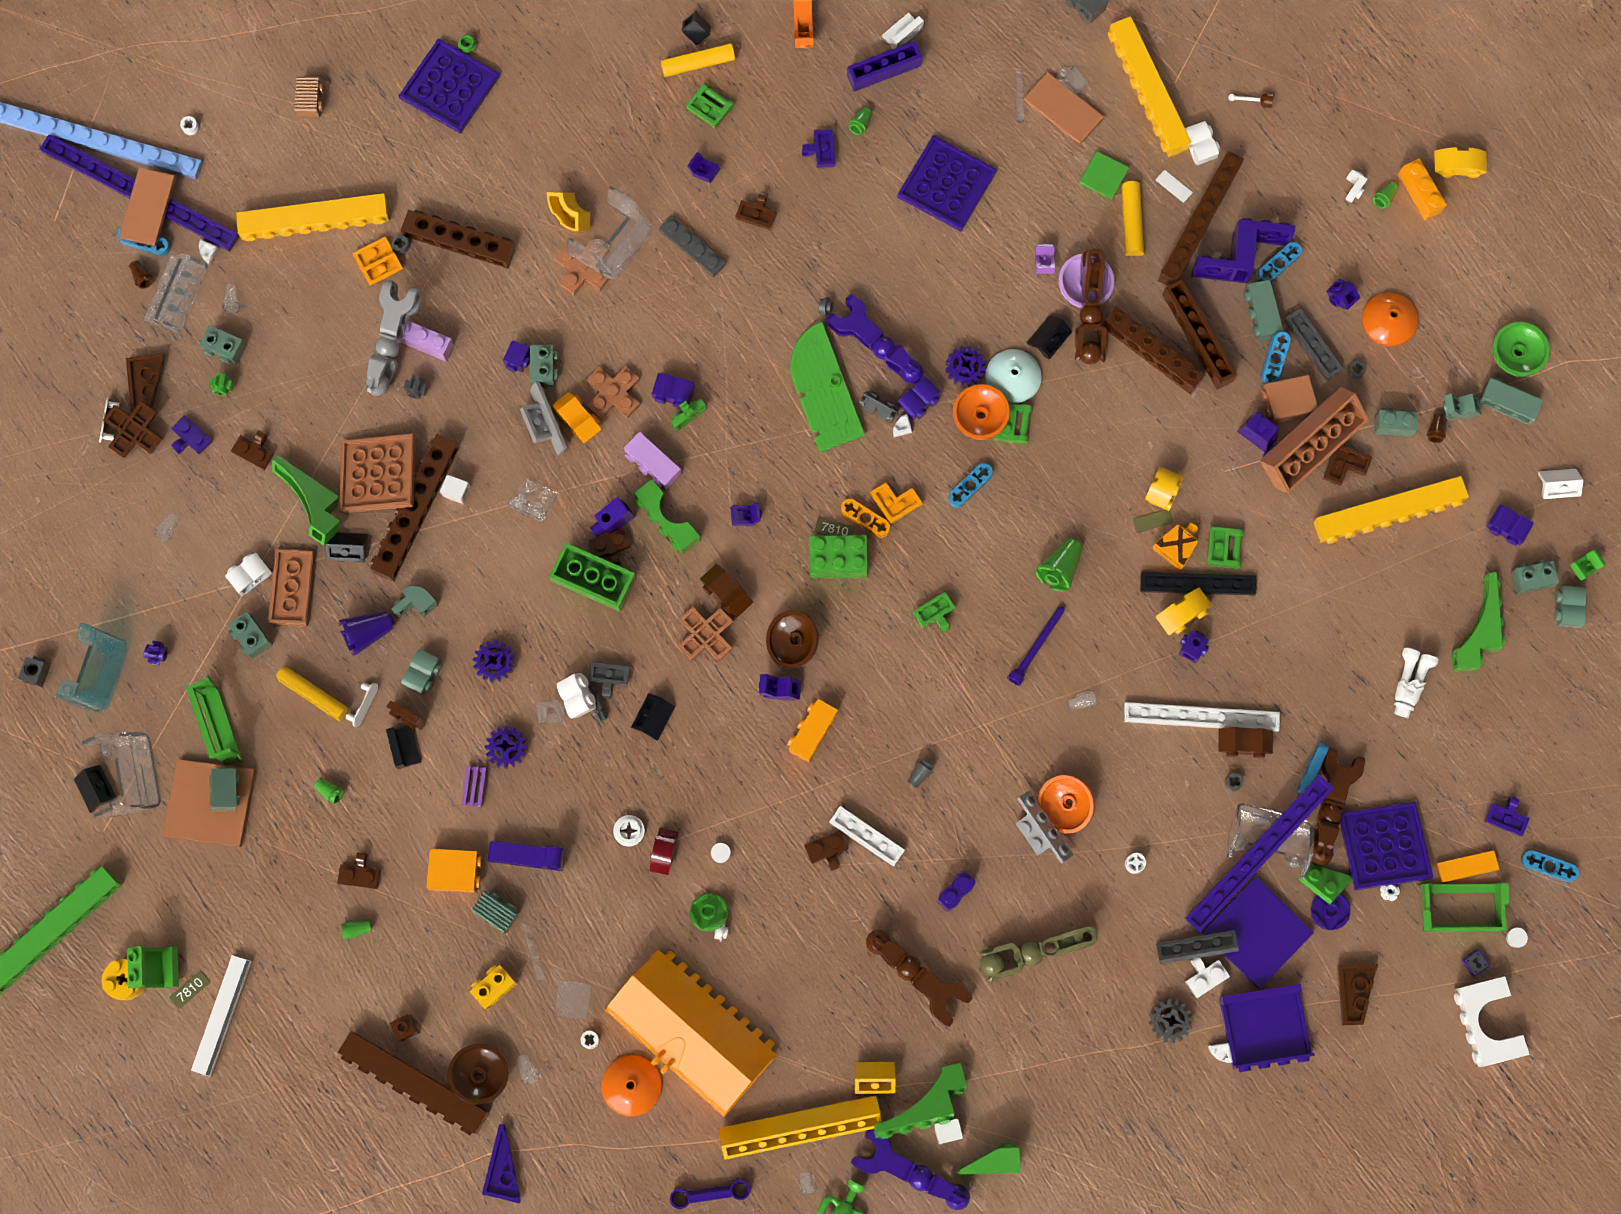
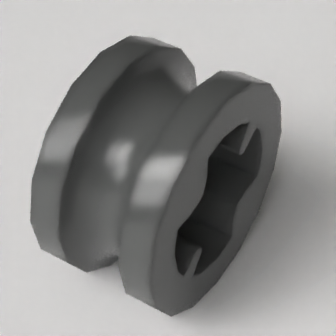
M397 235L392 240V247L398 254H404L409 250L410 245L405 236ZM399 241H403V243L405 244L402 245V248H399L398 245H396L399 244Z
M1359 360L1353 361L1348 367V375L1353 379H1360L1366 372V365ZM1355 366L1361 369L1359 373H1355L1356 370L1353 371Z
M1231 773L1225 778V787L1230 791H1237L1243 786V778L1238 773ZM1237 778L1239 785L1232 787L1229 779Z

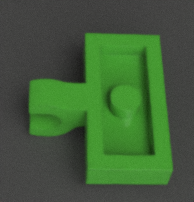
M702 399L694 400L689 405L686 401L681 403L679 406L683 412H678L673 416L671 421L672 427L678 432L704 412L706 405Z
M946 592L914 610L913 615L923 629L936 621L940 630L944 633L949 630L950 626L943 616L955 610V606Z

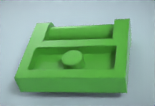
M703 83L687 103L686 109L716 129L727 113L732 110L735 102L725 99L712 90L708 84ZM703 95H708L709 97L723 105V108L721 109L720 107H718L717 105L703 97Z
M1008 403L1010 409L1008 423L1003 431L994 437V440L1027 444L1029 418L1033 407L1030 405ZM1017 412L1023 413L1020 435L1018 436L1014 435Z
M1211 526L1209 529L1206 565L1241 569V538L1244 537V531ZM1229 536L1234 537L1232 560H1227Z

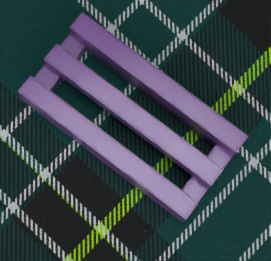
M467 766L462 805L482 807L487 768ZM471 771H474L471 796L469 802L467 801L470 777ZM478 772H482L478 802H474Z

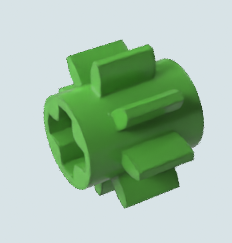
M217 373L215 378L210 377L209 386L210 389H213V394L226 396L228 391L232 392L234 383L230 380V376Z

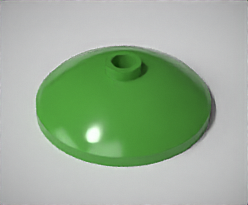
M1514 322L1504 326L1496 334L1492 345V352L1496 363L1505 372L1518 377H1526L1539 372L1545 366L1549 358L1550 347L1546 336L1539 328L1526 322ZM1515 351H1518L1520 353V356H1517L1515 354Z

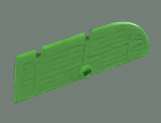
M822 321L807 329L798 339L791 355L790 370L797 393L805 392L806 396L800 398V402L812 433L820 432V435L814 437L819 452H823L863 437L865 434Z

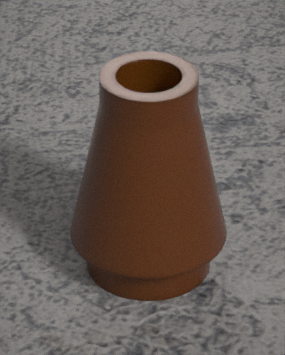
M133 261L129 264L135 285L141 289L149 287L153 282L152 275L139 261Z
M1443 414L1433 415V420L1427 432L1430 442L1441 443L1446 438L1445 416Z

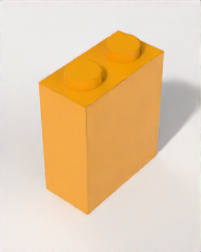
M430 849L426 888L437 891L476 893L481 883V877L478 876V868L482 867V856H479L480 853L477 851Z

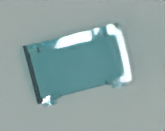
M81 623L77 637L80 642L89 645L77 681L66 680L60 683L55 697L69 705L101 713L109 706L128 652V645L121 638L94 626Z

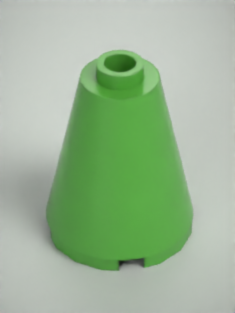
M1074 538L1066 539L1037 567L1035 573L1043 584L1047 582L1051 584V589L1059 592H1066L1071 587L1083 549L1080 541Z

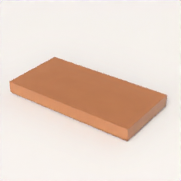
M1048 72L1024 97L1026 103L1079 145L1104 118V116Z
M143 168L138 169L120 231V239L157 247L175 184V175Z
M276 548L268 624L308 626L315 557L314 550Z

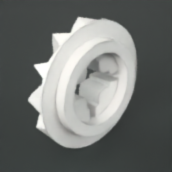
M626 815L617 820L613 833L618 843L630 847L637 845L643 839L645 829L639 818ZM629 823L631 828L637 831L631 833L630 839H628L627 833L621 832L628 828Z

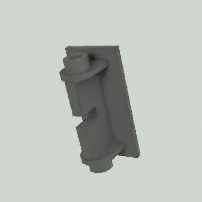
M872 391L863 393L866 398L862 397L859 402L862 408L871 413H874L875 409L878 408L876 416L886 422L893 421L895 417L893 412L899 411L895 408L896 405L888 400L886 402L880 400V396Z

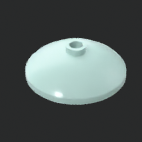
M1017 349L1004 350L996 354L990 360L985 373L986 385L1001 391L1008 403L1019 404L1031 399L1037 393L1042 379L1038 362L1027 352ZM1016 370L1018 374L1013 375L1011 371Z

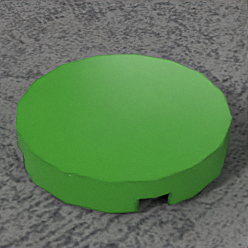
M712 894L699 896L693 901L692 907L689 910L692 924L701 931L719 929L725 924L729 914L726 901L721 896Z

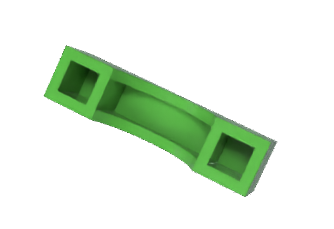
M652 479L634 493L636 498L634 502L640 509L644 508L648 512L646 514L648 519L652 523L656 522L660 527L658 528L659 532L664 538L669 537L672 541L670 545L676 552L680 551L684 554L701 541L699 534L688 522L677 524L665 519L661 513V505L665 496Z

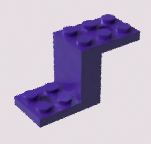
M1251 218L1239 219L1233 231L1230 259H1213L1210 256L1198 257L1192 269L1191 277L1247 284L1254 270L1256 243L1286 246L1295 233V226L1285 222L1276 224L1268 220L1253 221Z

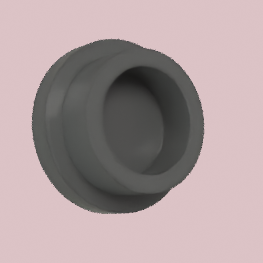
M825 297V299H820L819 313L828 316L833 310V302L829 297Z

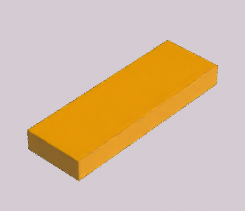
M1494 851L1436 864L1441 883L1500 870Z

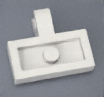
M1195 958L1190 962L1198 973L1185 982L1195 998H1198L1230 976L1219 960L1205 968L1201 958Z

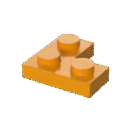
M887 483L870 492V495L890 525L923 505L913 488L897 498Z

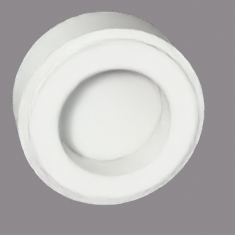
M717 843L712 847L711 856L715 862L725 863L729 860L731 852L726 844Z
M1513 928L1507 932L1506 940L1511 947L1519 948L1527 943L1528 936L1523 929Z

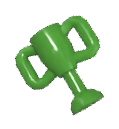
M848 1179L847 1183L850 1190L845 1200L840 1202L835 1196L826 1195L817 1210V1214H825L830 1202L836 1206L831 1214H864L863 1211L852 1208L851 1204L856 1194L865 1191L866 1188Z

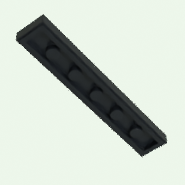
M1140 573V592L1188 594L1200 587L1204 594L1256 595V576Z

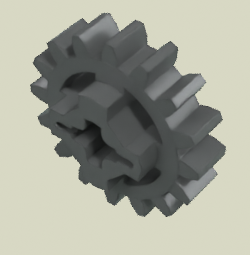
M1170 999L1166 1000V1005L1162 1001L1159 1002L1160 1008L1154 1006L1155 1014H1149L1153 1018L1149 1025H1154L1151 1032L1157 1031L1156 1038L1163 1037V1042H1167L1170 1039L1171 1043H1175V1038L1182 1041L1181 1035L1188 1036L1189 1034L1186 1029H1192L1188 1022L1192 1021L1193 1018H1188L1187 1016L1190 1010L1184 1011L1185 1004L1178 1006V1000L1171 1004ZM1170 1008L1167 1014H1160L1162 1010ZM1178 1011L1181 1013L1183 1020H1180ZM1172 1016V1020L1178 1024H1172L1169 1026V1022L1165 1019L1171 1018ZM1158 1022L1162 1024L1163 1031L1160 1029ZM1181 1028L1180 1032H1178L1175 1035H1171L1173 1033V1029Z

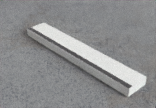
M231 956L191 1071L209 1077L212 1076L252 961Z

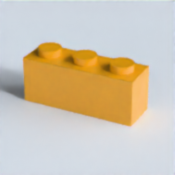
M1420 158L1404 165L1398 175L1424 220L1426 221L1441 214L1447 204Z
M817 699L816 703L812 702L807 710L809 715L806 720L802 718L797 727L799 732L796 736L792 735L787 744L790 746L789 752L808 763L838 714L837 709L820 699Z

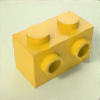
M494 965L486 972L488 975L483 980L478 979L471 985L473 989L469 992L485 1010L490 1009L517 985L516 981L501 965L498 967Z
M855 1062V1094L895 1093V1062Z

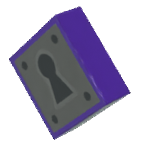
M1479 949L1461 960L1473 977L1491 966Z

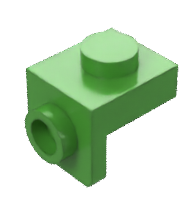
M1594 549L1572 563L1570 567L1582 581L1605 566L1606 563L1597 550Z

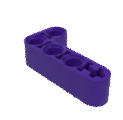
M490 841L487 861L563 871L566 851L563 848L551 846L544 848Z

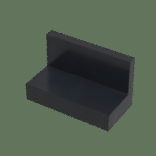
M1049 315L1028 340L1027 344L1038 348L1045 358L1051 359L1073 331L1064 319Z
M337 532L325 544L326 560L365 562V544L368 534Z
M648 693L631 728L645 733L658 741L675 706L659 696Z
M407 726L397 730L394 727L386 729L394 764L397 769L421 763L413 730Z
M101 765L83 769L74 778L90 813L94 812L100 805L114 802L117 799Z

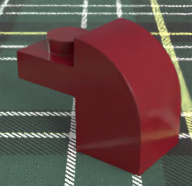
M659 828L652 850L649 871L669 875L678 839V831Z

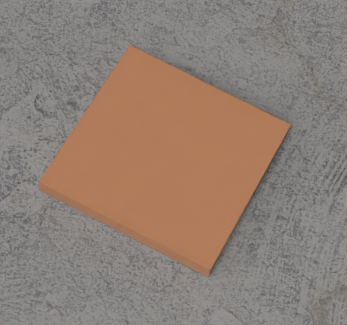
M414 433L342 440L339 494L340 513L414 507L416 435Z
M177 759L162 836L241 847L255 770ZM236 768V774H239V786H236V794H240V805H237L235 811L210 812L209 773L211 769Z

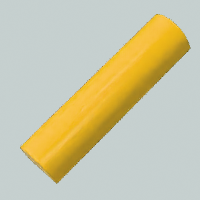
M730 43L662 60L661 68L664 77L733 61L735 60V55Z
M1128 181L1121 185L1125 256H1144L1140 183Z
M283 666L277 672L276 677L280 683L337 721L341 722L349 710L347 706L287 666Z

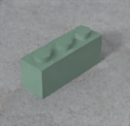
M1270 280L1248 284L1243 294L1245 301L1249 304L1248 315L1253 320V334L1255 337L1257 336L1258 342L1271 340L1275 332H1284Z
M1490 378L1486 382L1479 398L1481 405L1528 425H1531L1536 420L1544 401L1535 394L1525 393L1519 387L1504 384L1502 380L1497 378Z

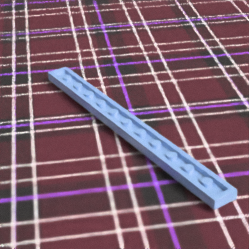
M0 102V123L45 136L51 135L65 142L193 179H197L203 164L199 159Z

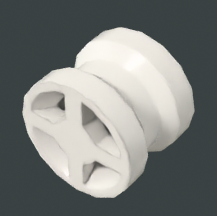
M1132 853L1125 860V868L1132 874L1141 872L1146 866V859L1140 853Z

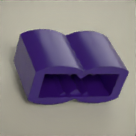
M658 373L652 397L658 403L665 404L666 402H671L674 407L680 408L679 405L684 401L688 405L690 404L695 384L686 379Z
M925 376L898 400V406L912 420L920 419L926 414V408L930 405L933 407L940 401L941 392Z
M1500 504L1486 527L1493 535H1501L1506 538L1509 544L1516 546L1524 542L1534 523Z
M966 871L960 873L954 879L952 885L940 894L937 902L947 912L951 911L958 905L961 898L972 890L976 881Z

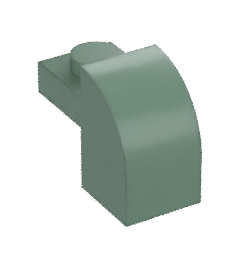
M1452 393L1444 395L1445 401H1443L1446 419L1459 420L1482 415L1479 397L1473 393L1460 397Z
M410 586L401 590L406 597L398 599L391 609L400 618L414 606L425 617L438 606V603L424 588Z

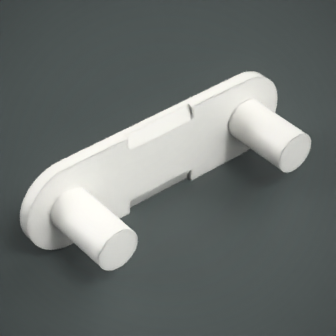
M107 397L103 419L106 416L107 408H112L113 405L119 407L120 403L108 401L109 397ZM102 421L100 443L102 439L111 441L114 439V434L103 433L105 421Z
M367 683L361 684V689L367 691L364 696L365 698L355 715L351 713L346 715V719L352 721L354 727L361 725L378 691L377 683H372L371 685Z

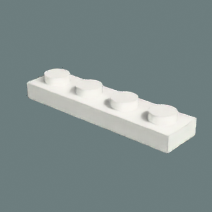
M841 806L829 821L834 827L893 867L905 851Z

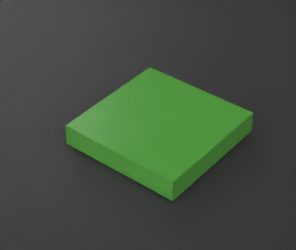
M1096 151L1079 184L1112 200L1129 167Z

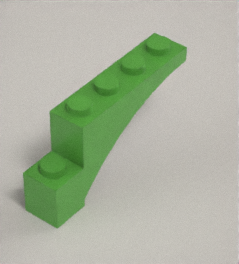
M277 455L272 461L271 471L288 484L298 496L309 520V536L324 546L339 529L340 521L331 514L337 508L339 496L334 491L328 490L321 485L319 481L306 475L301 469L291 465L288 460Z
M1497 572L1488 573L1484 576V594L1480 614L1466 641L1459 649H1455L1452 652L1453 671L1478 670L1483 665V655L1480 652H1497L1505 644V637L1501 631V627H1503V616H1500L1502 599L1498 594L1500 579L1497 578Z
M961 1063L941 1067L940 1077L919 1102L904 1113L888 1121L875 1124V1138L887 1139L895 1133L907 1134L915 1128L920 1127L922 1130L930 1128L932 1124L939 1123L943 1125L951 1122L954 1118V1110L950 1095L952 1097L961 1096L967 1089Z

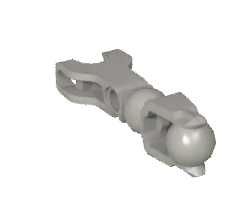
M387 280L383 283L379 295L380 304L384 309L379 336L382 337L376 342L375 350L377 354H373L369 358L366 379L367 392L374 396L383 395L389 389L390 382L398 367L396 359H393L399 352L398 341L402 340L408 318L417 313L421 306L423 292L420 288L409 289L405 298L400 301L397 296L398 285L392 280Z

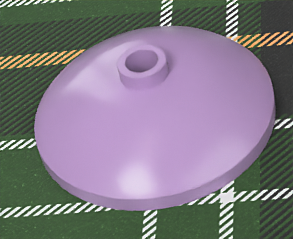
M1082 254L1068 259L1062 266L1058 278L1059 288L1064 298L1072 305L1080 308L1083 307L1082 303H1084L1082 300V279L1080 273ZM1091 256V261H1092V263H1094V257H1093V256ZM1106 261L1102 282V298L1099 302L1101 305L1110 297L1114 288L1113 271ZM1090 291L1088 293V299L1090 301H1094L1096 298V294L1093 291Z

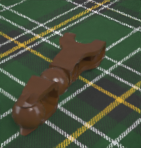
M1100 249L1085 251L1081 255L1080 262L1082 300L1084 303H1082L1083 307L1079 315L1083 324L1075 329V360L1078 362L1081 359L1082 362L1089 365L1095 364L1099 360L1104 363L1106 360L1107 329L1100 324L1103 318V311L1100 307L1101 303H1099L1102 298L1105 255ZM1091 256L1094 257V263L1091 261ZM1090 291H1093L1096 294V298L1094 301H1090L1088 299V293ZM1097 330L1099 344L1095 341L1083 343V331L1093 332Z
M1330 747L1321 765V771L1327 782L1334 789L1323 800L1322 807L1318 811L1319 822L1315 826L1313 843L1309 848V857L1315 865L1328 864L1333 858L1334 851L1332 847L1340 830L1339 824L1343 819L1342 809L1346 802L1350 784L1355 783L1363 775L1364 757L1357 756L1350 768H1343L1337 762V750Z
M874 930L868 934L866 938L867 949L874 955H880L891 968L896 969L901 979L910 981V984L929 999L931 1014L945 1026L950 1027L953 1024V1018L946 1011L947 1001L955 997L964 1003H970L973 999L972 996L957 983L943 984L928 970L921 967L917 958L908 956L905 950L892 943L889 935L883 930Z

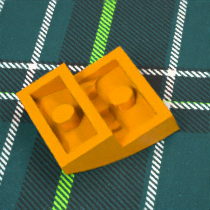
M386 236L352 253L370 286L403 269Z

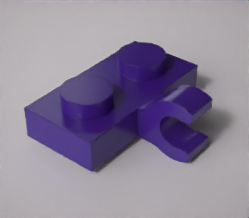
M814 130L815 144H803L802 156L806 157L816 154L817 168L835 167L833 131Z
M185 415L171 427L181 438L171 445L178 454L182 453L188 445L196 453L200 454L213 442Z
M1509 797L1506 808L1493 803L1490 804L1484 822L1522 837L1530 818L1516 813L1515 811L1520 799Z

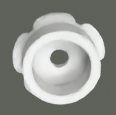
M1396 885L1382 886L1380 888L1381 896L1385 900L1394 901L1398 898L1397 895L1400 894V889Z
M725 924L715 930L714 939H719V942L722 941V938L726 939L728 927H725Z

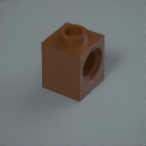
M406 1014L389 1023L399 1042L419 1034L412 1015Z

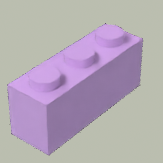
M407 321L402 340L398 341L447 362L454 347L451 338L410 321Z
M641 432L624 447L625 457L631 463L635 461L639 465V470L644 475L649 474L659 488L663 487L667 490L682 474L681 469Z

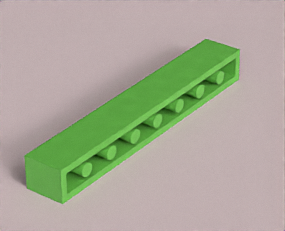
M102 866L95 868L86 881H81L75 886V891L70 895H65L59 901L60 904L56 908L49 909L40 922L37 921L29 927L30 931L24 936H19L9 950L5 949L0 953V994L122 886L108 868Z

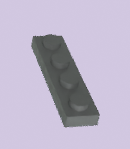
M670 216L659 227V231L713 278L726 265V262L673 216Z
M1301 309L1284 319L1326 381L1343 370Z
M1235 930L1156 943L1160 964L1239 951Z

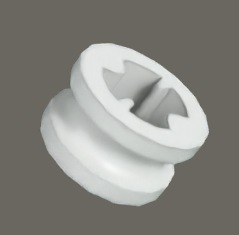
M187 116L181 120L180 126L185 134L194 135L198 132L199 125L195 118ZM190 123L193 127L189 129L187 124Z
M586 1031L581 1036V1044L587 1049H593L599 1043V1037L593 1031ZM592 1034L594 1035L593 1040L595 1043L588 1046L585 1044L587 1041L585 1037Z

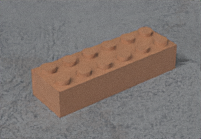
M1340 387L1260 460L1275 488L1289 494L1369 421L1356 393Z

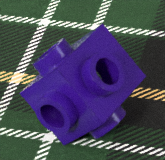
M1341 279L1334 282L1326 291L1329 301L1333 306L1347 310L1361 298L1353 283Z
M1191 631L1189 635L1185 634L1180 642L1182 648L1179 655L1196 663L1200 656H1205L1209 648L1206 645L1209 639L1205 638L1206 636L1199 631Z

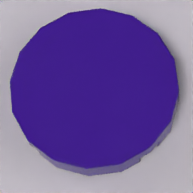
M1342 894L1331 905L1317 895L1311 903V917L1320 928L1329 931L1337 930L1343 927L1349 920L1350 904Z

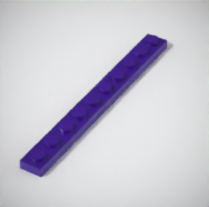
M1317 775L1184 919L1198 932H1201L1334 788L1323 777Z

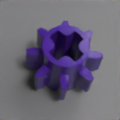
M153 640L152 645L147 644L144 650V658H147L148 662L154 665H159L160 661L165 662L168 655V648L164 647V643Z

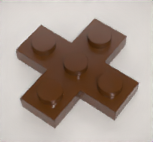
M143 401L139 402L131 415L117 405H113L103 421L119 432L108 447L123 458H126L135 444L152 454L163 439L148 428V425L158 411Z

